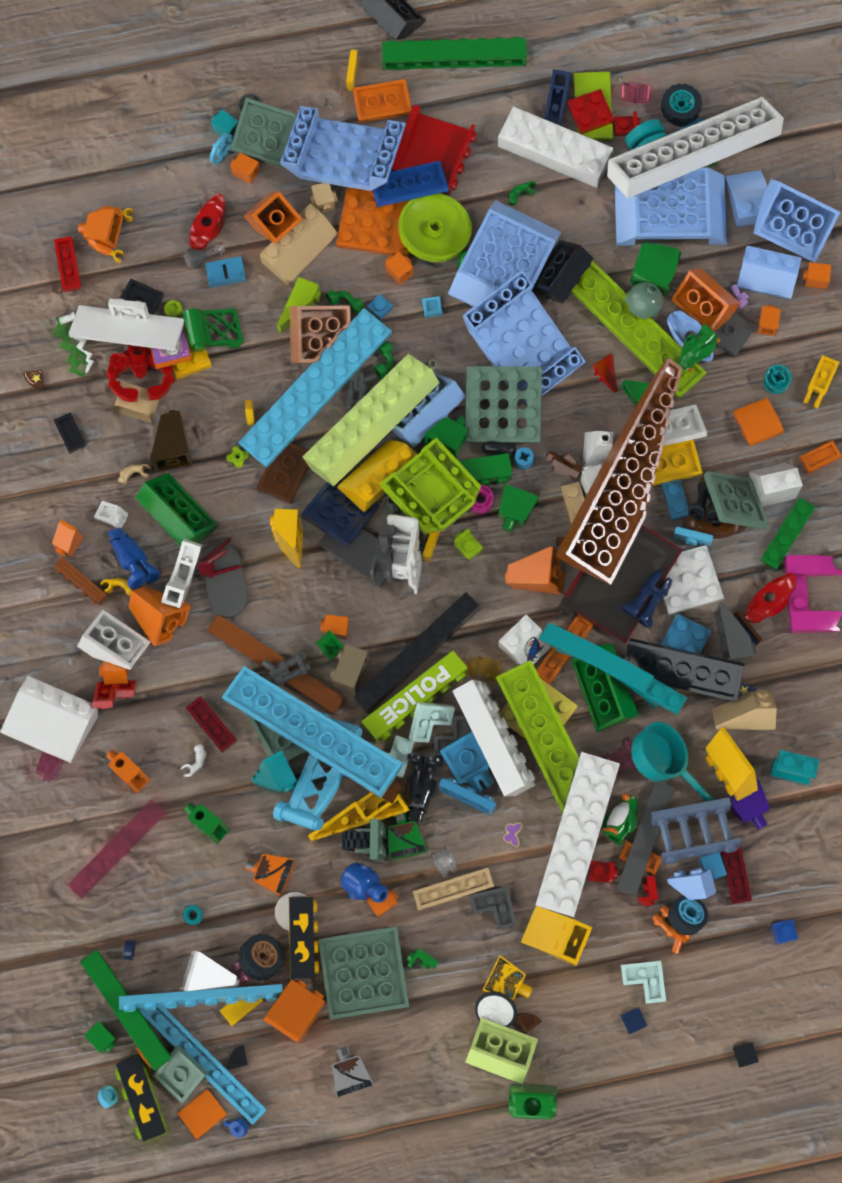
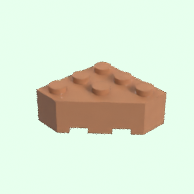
M350 305L290 306L291 363H316L321 358L320 354L326 348L329 349L338 339L337 336L350 325Z

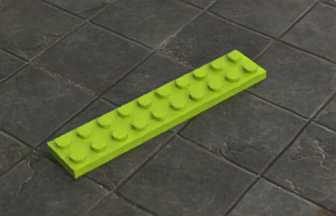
M592 261L590 267L584 272L579 283L575 285L571 293L654 375H656L666 358H670L678 364L682 348L651 317L642 319L630 312L628 302L625 303L627 294ZM698 363L693 365V372L682 369L678 389L674 395L680 399L705 377L707 372Z

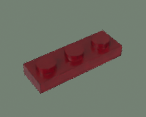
M201 696L186 707V710L222 753L237 742V739Z
M741 845L734 852H721L722 861L727 873L726 880L731 904L751 902L752 897Z

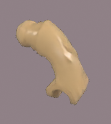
M147 464L129 465L119 471L120 477L118 481L121 484H126L133 473H140L143 478H148L149 475L143 472L146 469H152Z

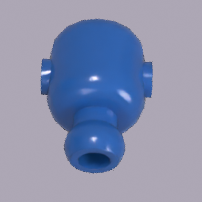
M355 862L350 864L341 876L342 888L354 900H367L371 897L374 902L381 903L387 898L388 889L385 885L380 884V877L371 869L372 867H367L363 863Z

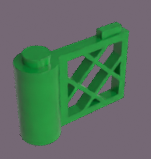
M192 308L183 312L182 315L191 350L201 352L206 347L213 346L240 348V345L243 344L236 309L201 311L198 308ZM232 314V324H229L222 318L224 315ZM206 316L214 317L217 322L214 325L210 324ZM219 322L228 328L225 333H222L215 327ZM231 330L236 334L237 339L232 340L226 334ZM214 331L221 337L220 340L211 341L210 333Z

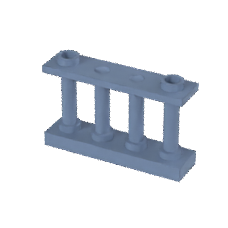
M729 797L651 812L652 826L660 827L666 852L661 854V863L674 864L681 859L723 851L726 853L736 851L740 847L741 839H732L726 817L731 807ZM715 814L718 816L725 841L713 843L707 822L709 815ZM696 818L699 820L705 845L693 847L687 824L689 819ZM677 822L680 824L685 849L674 850L668 829L669 823Z

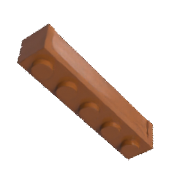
M63 557L54 565L57 573L63 574L68 582H73V586L76 589L80 588L82 590L81 593L86 597L89 596L95 605H101L108 597Z

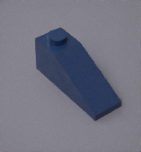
M553 69L544 119L561 126L572 72Z

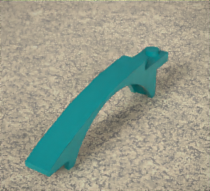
M548 623L539 638L542 642L553 647L556 652L584 661L616 678L639 694L654 709L661 706L669 712L678 715L687 697L654 679V676L554 624Z

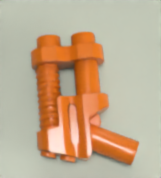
M664 905L660 909L662 915L660 916L656 913L652 919L655 921L654 924L656 926L659 925L666 932L665 935L667 937L675 939L671 952L679 954L682 943H686L691 936L677 932L664 920L668 916L669 907Z

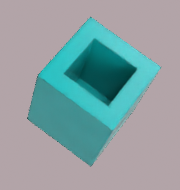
M222 109L212 117V130L219 136H222L225 132L231 134L234 138L239 121Z

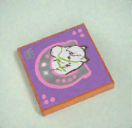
M184 327L175 351L151 348L156 369L192 360Z

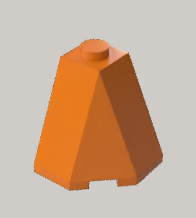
M548 547L509 564L505 572L506 584L513 589L562 595L565 575L558 562L561 559L555 556L558 550L554 547Z
M145 586L132 590L128 607L152 645L157 646L169 642L174 636L172 632L177 626L182 627L187 621L191 605L183 602L182 606L177 608L162 603L164 593Z

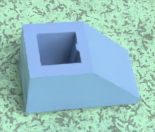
M695 868L690 870V872L679 870L667 879L672 887L689 900L705 899L716 893L711 870H702V868Z

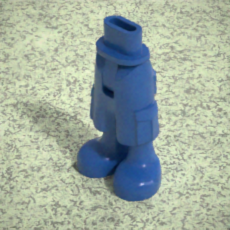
M121 528L108 532L111 538L110 543L117 555L118 561L123 569L130 570L131 576L127 581L130 589L133 590L140 587L144 581L147 584H151L158 580L160 577L159 570L146 561L147 555L137 546L133 538L124 533Z

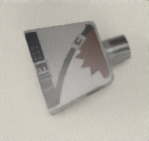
M348 1046L336 1050L340 1062L332 1064L337 1098L374 1086L359 1055L351 1057Z

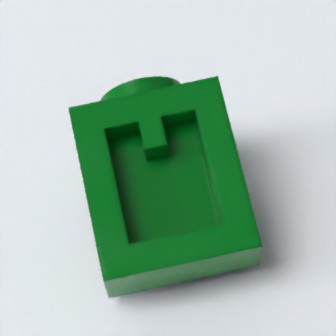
M330 630L315 642L329 660L338 656L341 648L344 649V646Z
M419 948L417 951L413 950L407 958V961H409L408 967L412 968L417 959L421 960L419 964L427 970L430 968L435 970L439 964L437 960Z

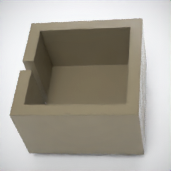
M346 644L344 649L341 648L338 653V665L333 667L330 677H332L331 681L334 688L355 695L368 665L369 656L367 651Z

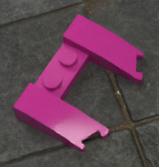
M786 555L784 559L785 574L793 573L797 582L796 589L792 592L788 601L790 634L839 632L840 628L837 627L840 617L842 618V611H809L806 577L842 576L841 569L837 570L832 563L833 556Z

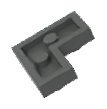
M453 716V736H434L435 757H443L440 753L441 749L472 731L465 716Z
M508 886L469 895L473 915L493 911L497 930L517 926Z

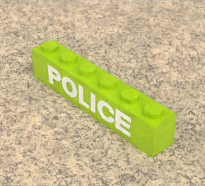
M454 650L361 721L363 727L376 743L380 740L381 742L385 741L391 736V731L395 728L397 730L402 728L406 724L405 720L409 717L414 718L417 702L434 703L437 700V695L447 693L455 681L458 683L467 676V666Z

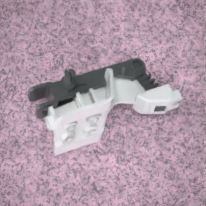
M390 497L385 501L376 552L372 558L370 568L371 581H375L376 572L381 571L384 573V578L387 579L388 583H391L392 575L393 578L408 579L409 586L414 589V594H417L422 569L421 552L418 551L420 544L418 539V520L414 517H408Z

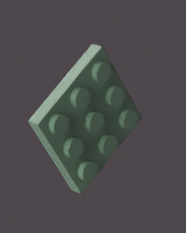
M246 97L230 151L238 154L242 153L250 158L282 168L280 162L297 114Z
M707 471L703 475L720 522L765 529L769 525L752 479Z

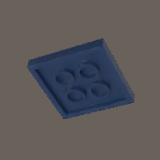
M342 480L335 486L326 482L301 513V518L346 547H349L379 509L380 504L375 502L367 511L363 512L337 488Z

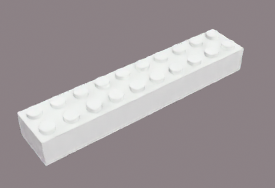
M760 97L609 159L607 177L628 199L781 135L784 118L763 97Z

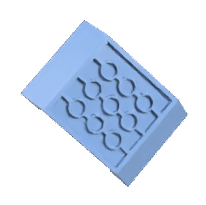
M300 106L280 163L302 180L372 191L387 183L406 123L388 120L385 129L321 119L319 118L317 108Z
M703 167L628 199L615 185L616 246L635 245L636 239H708V245H727L724 175L708 167Z
M495 200L457 271L448 295L474 307L521 270H523L533 286L530 287L532 291L561 232Z
M521 270L463 314V318L469 333L493 366H541L543 396L586 361L576 347H570L531 291L530 287L533 285L523 270ZM504 381L507 387L509 388L508 381ZM526 381L518 383L520 391L527 389L528 383ZM524 399L520 400L521 402H523V403L527 406V401H526V400H524Z

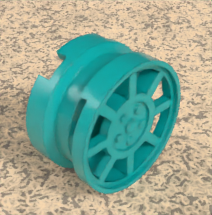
M773 365L765 374L763 380L764 387L772 394H782L788 389L792 375L787 367Z

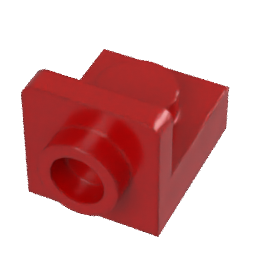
M633 111L632 116L614 117L615 136H627L631 130L641 124V119L637 118V111Z
M591 861L588 881L612 884L613 879H617L618 867H614L615 862Z
M655 875L647 876L646 882H643L644 894H648V897L637 899V903H642L643 907L652 906L655 901H658Z

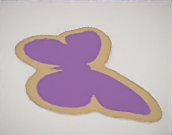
M522 822L509 823L505 826L506 834H504L503 839L506 843H511L516 848L520 845L517 834L523 827Z

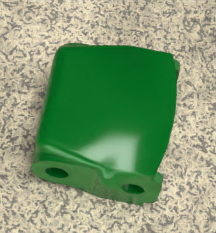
M643 242L632 271L630 283L633 286L641 282L651 283L659 288L663 297L668 296L670 291L668 286L674 277L682 252L667 245Z
M510 1084L509 1114L513 1118L550 1120L557 1116L558 1086Z

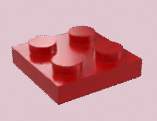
M601 89L567 101V106L581 135L614 123V117Z

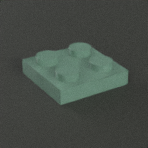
M179 1045L170 1054L172 1059L160 1067L153 1076L183 1104L206 1077L208 1072Z

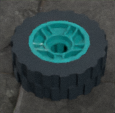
M685 83L672 85L663 94L661 102L663 117L672 125L682 126L689 124L699 116L702 105L701 95L691 85L689 86Z

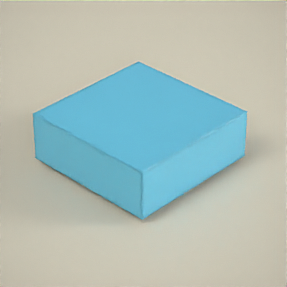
M440 296L422 299L425 318L443 315Z

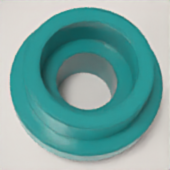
M196 905L186 907L183 912V919L189 925H196L203 918L201 908ZM196 912V918L191 919L190 913Z

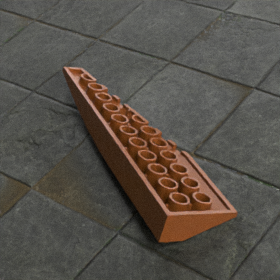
M670 358L665 359L627 420L555 555L570 566L609 585L612 584L646 517L647 511L645 510L647 503L650 501V490L656 476L654 474L656 467L659 465L666 437L664 434L666 427L669 425L670 419L668 418L670 410L673 409V398L678 389L683 369Z

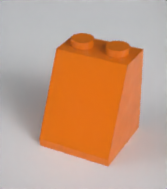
M280 191L269 192L243 215L255 231L274 244L303 220Z
M291 979L263 1020L300 1044L326 1002L323 1000L324 995L316 990L312 993L306 989L307 984L299 979L296 982Z

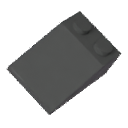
M723 602L719 603L714 611V617L723 659L748 665L756 653L755 643L751 642L748 633Z

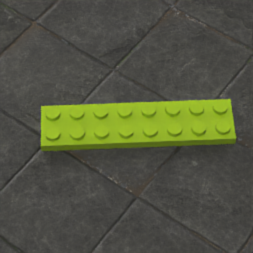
M529 660L495 678L563 814L579 756L532 661Z

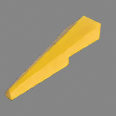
M370 792L324 823L320 830L310 833L308 837L311 841L369 824L370 819L382 820L408 812L410 809L400 793L393 804Z

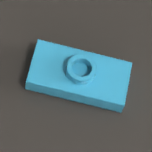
M676 527L673 538L686 541V544L697 546L698 544L710 547L713 535Z

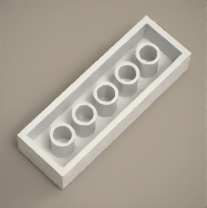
M516 107L512 108L498 136V147L596 188L606 171L608 160L612 158L613 148Z
M471 680L453 690L503 795L517 796L534 787L535 777L531 770L527 769L525 765L526 759L521 752L519 753L516 747L518 745L513 735H510L507 729L509 725L506 719L502 718L499 713V704L490 695L492 693L490 686L484 683V681Z

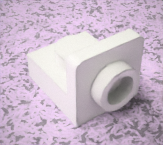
M102 501L94 518L117 529L122 528L128 513L117 505Z

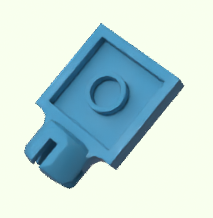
M472 731L440 750L459 784L467 782L471 788L476 790V794L484 791L479 782L481 779L487 789L494 784L493 778L488 771L490 766Z

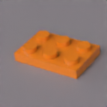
M406 79L352 88L359 124L406 116L411 113L412 108Z

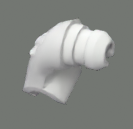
M203 745L194 746L196 753L195 763L193 765L185 764L180 768L186 767L189 769V774L183 775L184 777L192 776L203 766L207 757Z

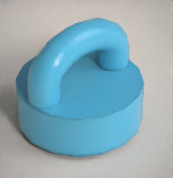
M105 1086L99 1090L98 1100L104 1108L107 1109L117 1103L119 1096L115 1088Z

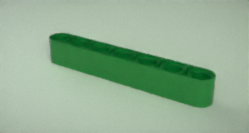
M95 949L80 960V963L153 1070H158L172 1059L171 1055L138 1008L133 1012H124V1009L119 1010V996L130 995L101 953Z

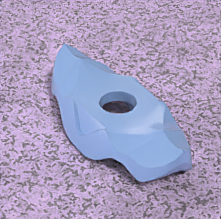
M681 310L671 312L667 318L672 336L681 348L685 344L686 334L689 331H693L696 334L702 327L694 318ZM713 352L702 361H712Z

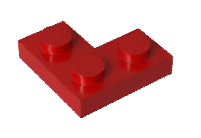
M128 680L126 684H104V681L97 682L93 697V708H112L115 697H135L136 680Z

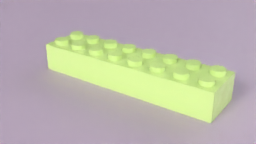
M407 354L302 456L310 469L332 486H335L439 384L431 368Z

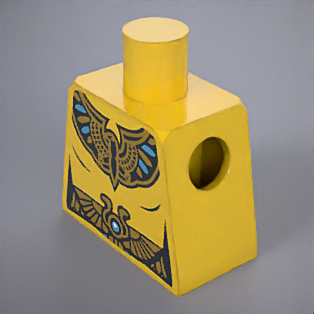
M499 955L482 991L485 993L500 992L509 996L514 1001L517 994L528 999L533 988L522 983L526 976L525 973Z

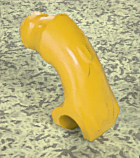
M124 578L106 579L100 584V586L109 585L104 590V593L107 594L111 593L116 586L124 589L129 596L132 593V589L127 584L128 580Z

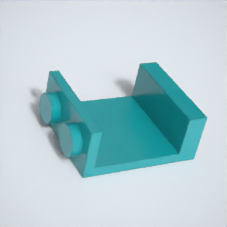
M780 750L773 759L770 777L809 786L810 779H816L820 759Z

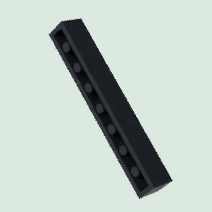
M465 592L353 696L354 701L368 715L479 612L480 605Z

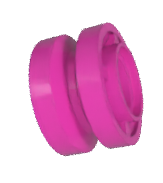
M481 485L477 497L481 496L485 501L482 503L475 501L473 507L469 509L475 514H485L493 506V493L491 489Z

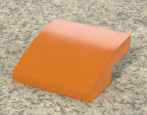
M768 398L733 411V416L740 426L741 434L749 447L784 433L780 420Z

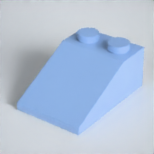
M761 170L725 176L736 227L756 224L762 197L768 187Z

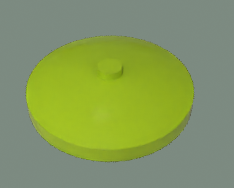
M438 193L410 200L401 211L398 221V232L404 246L416 257L429 262H445L456 258L465 250L471 237L472 225L467 211L459 202L449 196Z

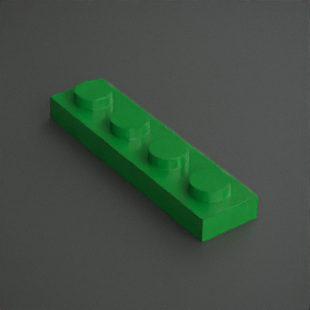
M799 497L760 561L777 570L816 507Z

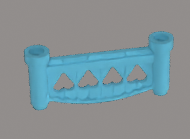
M320 712L361 737L362 729L359 726L331 718L327 713ZM309 754L289 803L279 801L273 811L274 819L281 822L289 821L314 831L320 830L324 824L321 814L335 796L344 775L332 767L331 771L326 773L320 764L322 761ZM326 776L327 780L323 783V789L318 791L312 781ZM318 794L319 799L316 801L315 808L310 809L305 798Z

